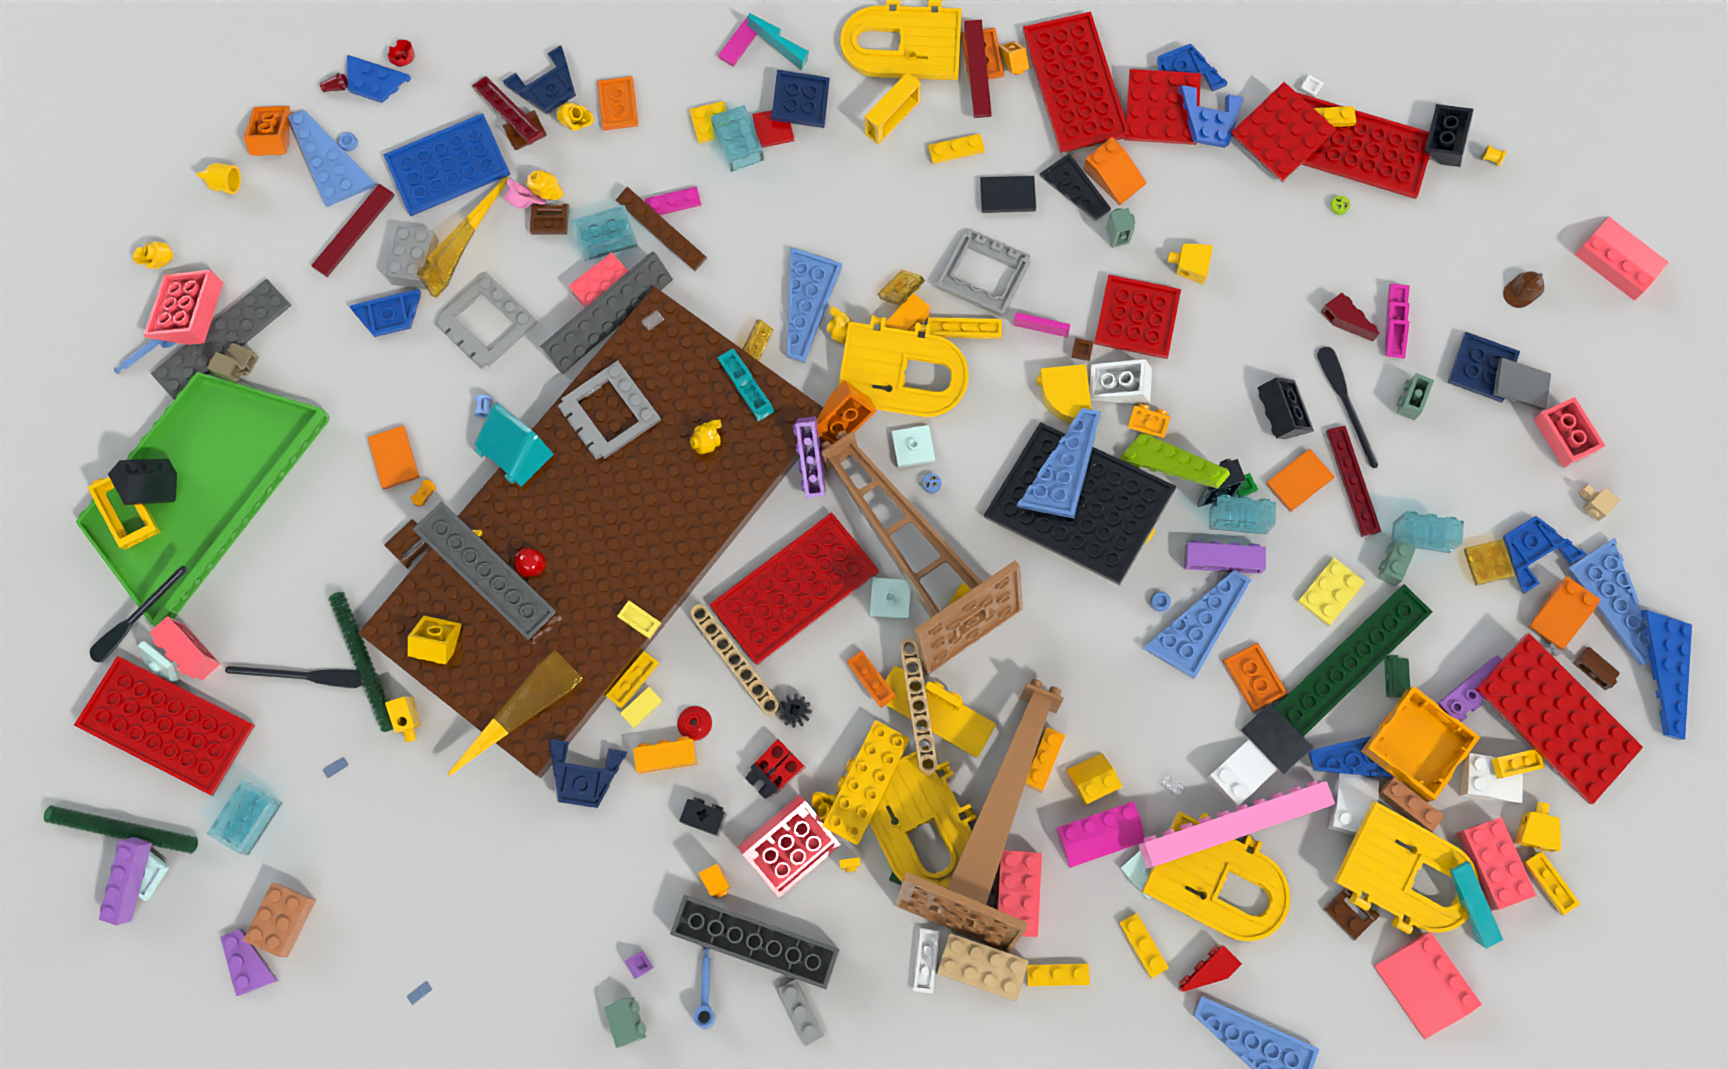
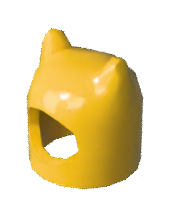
M212 163L204 171L197 172L196 174L197 177L203 179L207 188L212 191L221 190L224 193L233 195L240 188L241 173L235 165Z

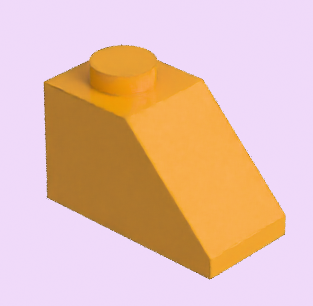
M1016 41L999 45L1000 53L1008 71L1014 75L1024 73V70L1029 69L1026 48Z
M719 864L699 872V876L711 897L717 896L718 899L728 894L727 890L731 886Z

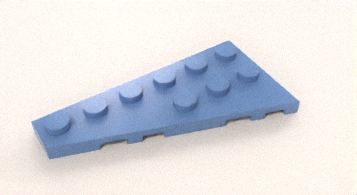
M791 247L787 358L805 363L842 269V263Z

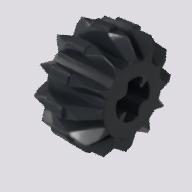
M794 694V700H791L789 695L786 696L788 703L785 701L780 702L785 708H778V712L784 713L779 717L780 720L786 719L784 723L786 726L792 721V728H796V722H799L801 727L804 726L802 719L807 722L810 720L805 714H812V710L806 709L810 706V702L804 703V696L798 700L797 694ZM793 707H796V709L800 708L797 715H794V713L790 714Z

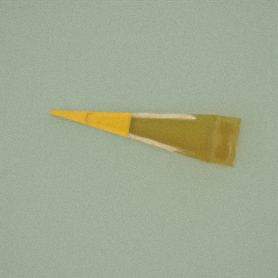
M504 177L426 258V264L417 275L431 296L438 298L449 285L471 237L492 203L507 184L506 180L509 178Z
M554 649L535 667L452 767L448 775L458 771L508 733L569 693L583 678Z

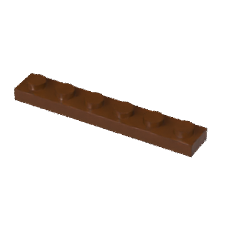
M626 187L617 197L616 201L694 271L707 259L701 251L629 187Z

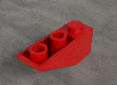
M1216 945L1208 952L1209 957L1205 962L1203 960L1198 962L1193 968L1195 972L1191 976L1186 975L1179 982L1181 986L1178 990L1185 992L1228 979L1242 963L1224 945L1219 947Z

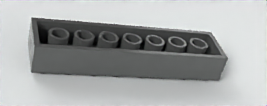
M687 895L683 896L670 932L672 936L825 990L828 987L840 951L836 947Z

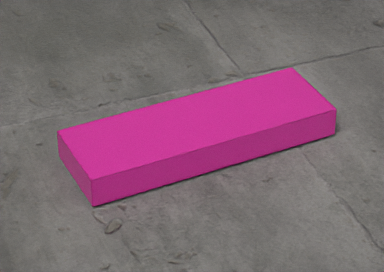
M747 17L718 55L719 59L733 67L757 36V33L747 26Z
M1018 312L1015 315L1013 326L1062 337H1068L1071 326L1068 323Z

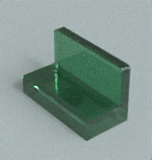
M1388 655L1384 659L1386 697L1400 698L1405 690L1410 688L1409 659L1398 658V655Z

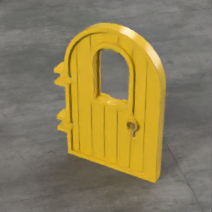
M886 0V6L878 5L863 8L854 13L843 26L840 37L843 57L855 71L870 77L902 78L908 72L911 76H916L918 79L958 81L962 8H942V0H928V7L900 6V0ZM890 5H896V11H890ZM938 6V13H932L931 7ZM866 31L900 32L899 51L864 49L857 43L858 36Z
M872 315L870 325L849 322L839 385L846 380L871 398L876 410L919 417L943 415L952 410L961 401L969 380L968 365L965 357L951 341L929 334L930 324L923 325L916 322L915 332L885 327L886 317L879 318ZM874 324L881 325V331H875ZM918 332H926L925 338H919ZM908 360L939 364L947 367L951 372L949 387L937 392L904 386V372L907 369ZM872 385L892 386L893 389L891 392H886L882 389L872 388Z
M927 745L921 749L927 750L929 749V746ZM916 751L899 760L869 824L891 869L901 882H903L906 872L947 888L972 832L968 823L975 821L977 817L973 813L970 803L962 808L958 805L946 781L955 776L949 766V762L946 761L940 765L937 763L936 771L930 776H925L919 771ZM924 761L922 766L929 770L933 768V763ZM943 769L945 775L939 778L936 772ZM887 806H890L895 818L899 820L897 825L892 824V819L886 809ZM964 812L967 818L961 821L958 814ZM934 821L951 857L949 866L943 871L936 872L937 874L931 873L924 868L908 836L918 826Z
M1372 801L1333 881L1353 892L1349 900L1350 903L1366 911L1370 909V903L1379 906L1395 915L1391 926L1410 934L1413 930L1412 926L1429 932H1447L1459 927L1469 918L1466 908L1460 904L1457 892L1455 899L1451 902L1452 904L1448 907H1442L1411 889L1415 874L1418 869H1421L1423 863L1452 878L1450 869L1468 861L1473 868L1478 882L1479 877L1473 862L1461 849L1380 803ZM1398 840L1404 843V845L1410 846L1411 851L1398 845L1395 841ZM1362 891L1366 893L1363 899L1360 898ZM1404 915L1408 916L1405 922L1402 921Z
M1178 811L1170 829L1174 828V831L1177 832L1182 830L1180 827L1182 825L1192 822L1193 826L1200 824V822ZM1202 813L1199 819L1208 817V814ZM1249 835L1243 838L1242 843L1233 839L1152 867L1141 891L1147 896L1224 936L1239 941H1256L1273 934L1284 922L1290 906V890L1284 873L1272 859L1259 852L1263 842L1255 841ZM1248 846L1253 848L1251 854L1245 851ZM1228 872L1251 882L1265 891L1268 897V906L1262 914L1257 916L1247 914L1217 898L1220 890L1223 888V882L1227 879ZM1185 886L1192 888L1196 892H1202L1203 898L1201 899L1199 895L1186 890Z

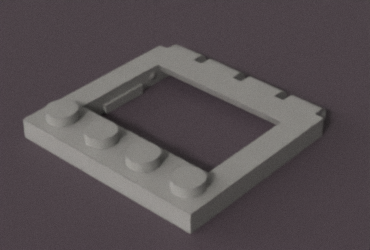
M970 229L968 233L964 232L936 288L1003 318L1031 261L1028 260L1030 255L1020 250L1014 254L1015 248L1001 243L998 247L997 240L988 236H984L982 240L980 239L981 233ZM967 248L1016 269L1015 273H1012L1002 297H996L989 294V291L985 289H978L972 286L971 283L962 282L953 276Z
M486 273L438 316L440 320L436 323V326L444 334H447V337L459 346L469 358L472 357V361L482 369L486 365L490 367L538 322ZM481 293L516 325L490 351L455 318L460 312L466 310Z
M616 361L561 398L563 402L558 405L562 414L568 417L567 421L575 432L580 431L578 436L586 446L591 445L588 450L596 460L602 456L606 459L661 421L659 415L619 361ZM610 381L639 422L607 443L578 401L588 397L600 389L603 384Z

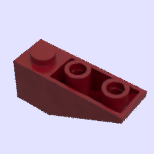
M1343 292L1328 302L1321 311L1333 326L1372 342L1380 334L1377 327L1368 321L1365 314L1357 309L1352 300L1345 296Z

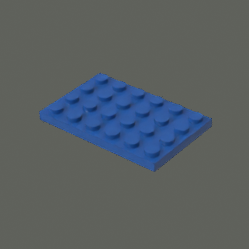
M483 113L383 154L410 216H414L511 175Z

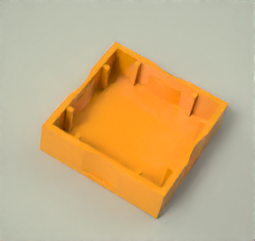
M1413 686L1405 690L1361 752L1393 777L1400 780L1426 802L1436 800L1452 778L1456 767L1467 757L1480 739V736L1458 719L1445 713L1437 703Z

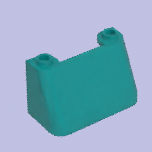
M498 402L491 407L474 443L476 447L474 451L481 458L483 456L489 457L505 471L506 475L504 477L510 483L516 482L519 486H522L554 455L529 427Z

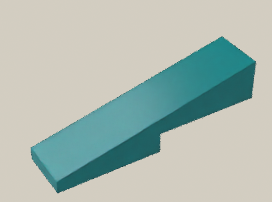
M749 13L747 16V26L797 68L802 70L808 60L809 51L781 37L780 28Z
M734 348L717 357L758 422L774 413L771 403L757 385L752 374Z
M1465 861L1450 869L1460 904L1466 908L1476 942L1487 949L1504 940L1470 862Z

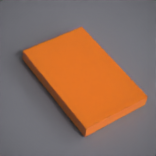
M983 29L988 79L1004 77V70L996 29ZM961 32L960 37L968 80L970 82L965 32Z
M633 76L598 80L603 131L639 126Z
M404 425L367 437L382 489L385 490L420 478Z
M1308 449L1267 481L1266 485L1285 507L1292 512L1332 481L1335 476L1313 451Z
M1258 642L1223 660L1252 713L1288 694Z

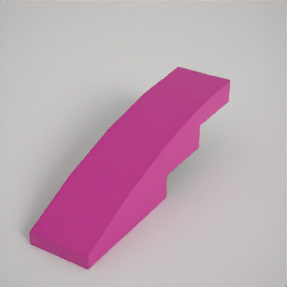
M1389 284L1385 357L1403 359L1406 357L1410 323L1408 321L1410 285Z

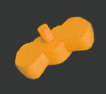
M429 480L422 481V487L418 489L417 494L411 496V501L414 505H425L429 496L436 490L434 483Z

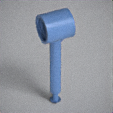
M152 339L120 363V367L114 368V372L120 374L119 372L122 369H127L159 344L162 348H169L176 343Z
M705 947L703 949L705 950V958H702L701 1006L696 1009L693 1016L695 1024L701 1029L711 1028L716 1020L715 1013L709 1007L711 964L709 950L711 949ZM703 1012L710 1014V1020L707 1023L699 1021V1016Z

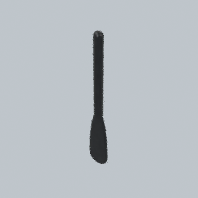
M1322 347L1317 352L1318 361L1327 379L1345 406L1370 466L1377 468L1378 462L1348 396L1347 384L1337 355L1332 348Z
M185 566L179 567L128 619L120 622L103 635L90 648L91 659L94 662H103L122 642L132 625L186 573L187 568Z
M227 666L225 668V672L228 674L305 679L318 684L352 689L360 687L364 682V675L358 670L329 669L303 672Z

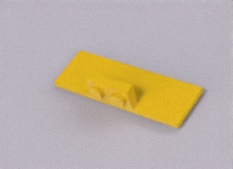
M895 665L885 682L897 697L886 704V706L911 720L903 669ZM930 681L928 683L924 682L932 733L973 757L978 758L995 729L996 723L963 705V700H961L959 694L953 691L950 693L945 691L944 686L936 681L933 683ZM914 683L910 685V689L912 691H919L920 686ZM915 703L913 708L920 711L924 706L921 703ZM924 722L917 723L920 726L927 728V725Z
M877 720L873 722L857 756L848 760L844 768L847 771L844 777L841 776L836 784L838 788L836 794L838 795L822 825L823 828L855 845L859 844L910 740L908 737Z

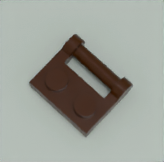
M532 204L531 235H567L570 212L569 204ZM539 213H562V215H538V214H539Z
M413 519L384 544L407 569L411 566L410 563L429 547L423 541L407 557L403 556L422 539L413 530L417 525Z
M1344 888L1323 911L1355 941L1378 919L1380 914L1371 908L1368 911L1359 908L1367 916L1363 920L1344 901L1347 896L1351 898L1353 894L1352 891Z

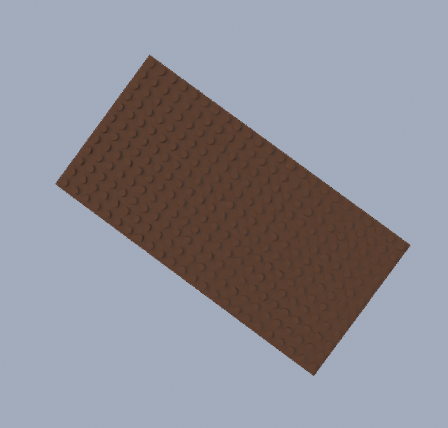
M654 286L532 428V431L554 455L522 486H519L516 482L510 483L504 477L506 475L505 471L499 467L458 515L471 530H482L480 538L514 571V556L521 549L533 548L543 553L546 563L544 570L539 576H531L529 578L522 575L519 576L556 613L527 640L431 547L358 634L481 732L494 718L508 732L496 744L536 776L542 778L552 766L550 739L567 741L570 744L607 698L608 692L642 652L645 651L799 460L800 454L797 455L796 452L798 439L797 436H794L793 425H795L797 418L815 416L818 418L824 407ZM733 348L773 407L774 413L759 422L717 359V357ZM616 361H619L659 415L661 421L606 459L602 456L596 460L588 450L591 445L586 446L578 436L580 431L575 432L567 421L568 417L562 414L558 405L563 402L561 398ZM610 381L603 384L600 389L588 397L578 401L607 443L639 422ZM720 419L722 427L717 429L720 436V445L715 447L711 453L698 454L690 444L694 429L704 423ZM628 601H631L661 622V625L650 639L617 617ZM423 616L461 623L454 653L447 664L408 656V636Z

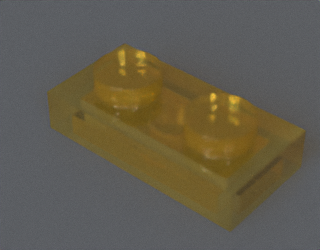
M761 319L756 320L743 350L759 361L774 329Z

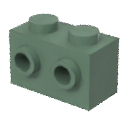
M1117 208L1110 212L1106 231L1112 248L1130 243L1135 228V218L1133 214H1130L1129 208Z
M1418 373L1410 380L1407 379L1403 386L1405 393L1403 396H1400L1397 402L1399 407L1397 414L1416 420L1423 411L1434 380Z
M1400 539L1390 543L1385 552L1387 556L1385 560H1382L1378 568L1380 572L1377 578L1393 586L1402 582L1416 546Z
M634 997L625 998L604 1007L616 1048L625 1047L646 1038V1027L644 1022L641 1021L639 1015L640 1007Z

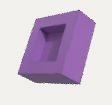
M644 951L624 961L634 979L653 969Z

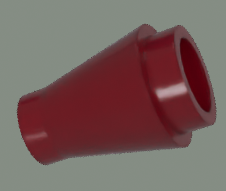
M337 73L327 80L320 82V88L324 93L345 91V88H348V80L344 74Z

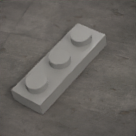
M795 979L778 988L805 1046L824 1036L797 980Z

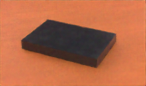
M1034 176L980 177L981 213L1036 211Z
M1271 703L1241 729L1283 774L1314 747Z

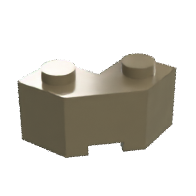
M232 343L230 348L226 350L225 355L218 352L215 353L214 357L209 361L208 369L214 375L235 383L241 375L247 376L251 373L259 357L252 350Z

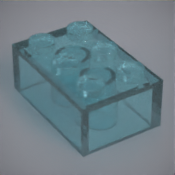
M745 105L711 116L714 131L731 172L764 161L763 149Z
M625 205L572 220L585 262L609 255L611 252L616 253L638 246Z
M1220 495L1210 507L1209 529L1267 535L1276 523V502H1271L1270 499L1266 498L1251 500L1250 497L1231 498L1230 495Z
M1406 511L1393 522L1391 543L1400 539L1416 546L1418 549L1450 553L1463 542L1464 521L1457 520L1456 517L1442 518L1436 514L1422 515L1416 511Z
M241 780L206 834L235 852L249 856L283 803L253 784Z

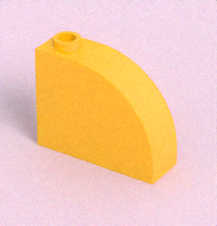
M1086 364L1041 368L1040 374L1037 375V386H1041L1043 401L1053 415L1062 421L1072 423L1082 408L1092 410Z

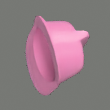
M512 179L506 180L508 189L504 199L512 206L524 209L533 202L537 204L546 203L545 199L534 195L530 189L522 186L520 183Z

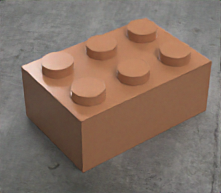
M271 883L243 941L275 956L288 957L316 900L282 884Z

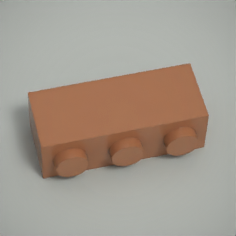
M1396 777L1387 779L1379 790L1378 797L1400 815L1429 832H1433L1445 817Z

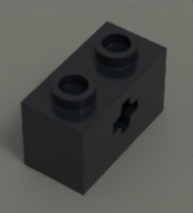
M696 797L693 800L687 799L679 822L719 837L727 813L723 812L724 808L716 804H712V807L704 805L705 801ZM706 811V814L709 815L708 819L704 818L703 821H701L702 818L699 816V814L704 813Z

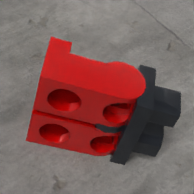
M777 739L750 767L752 770L745 779L752 786L761 779L765 785L758 792L766 800L774 793L777 795L806 767Z

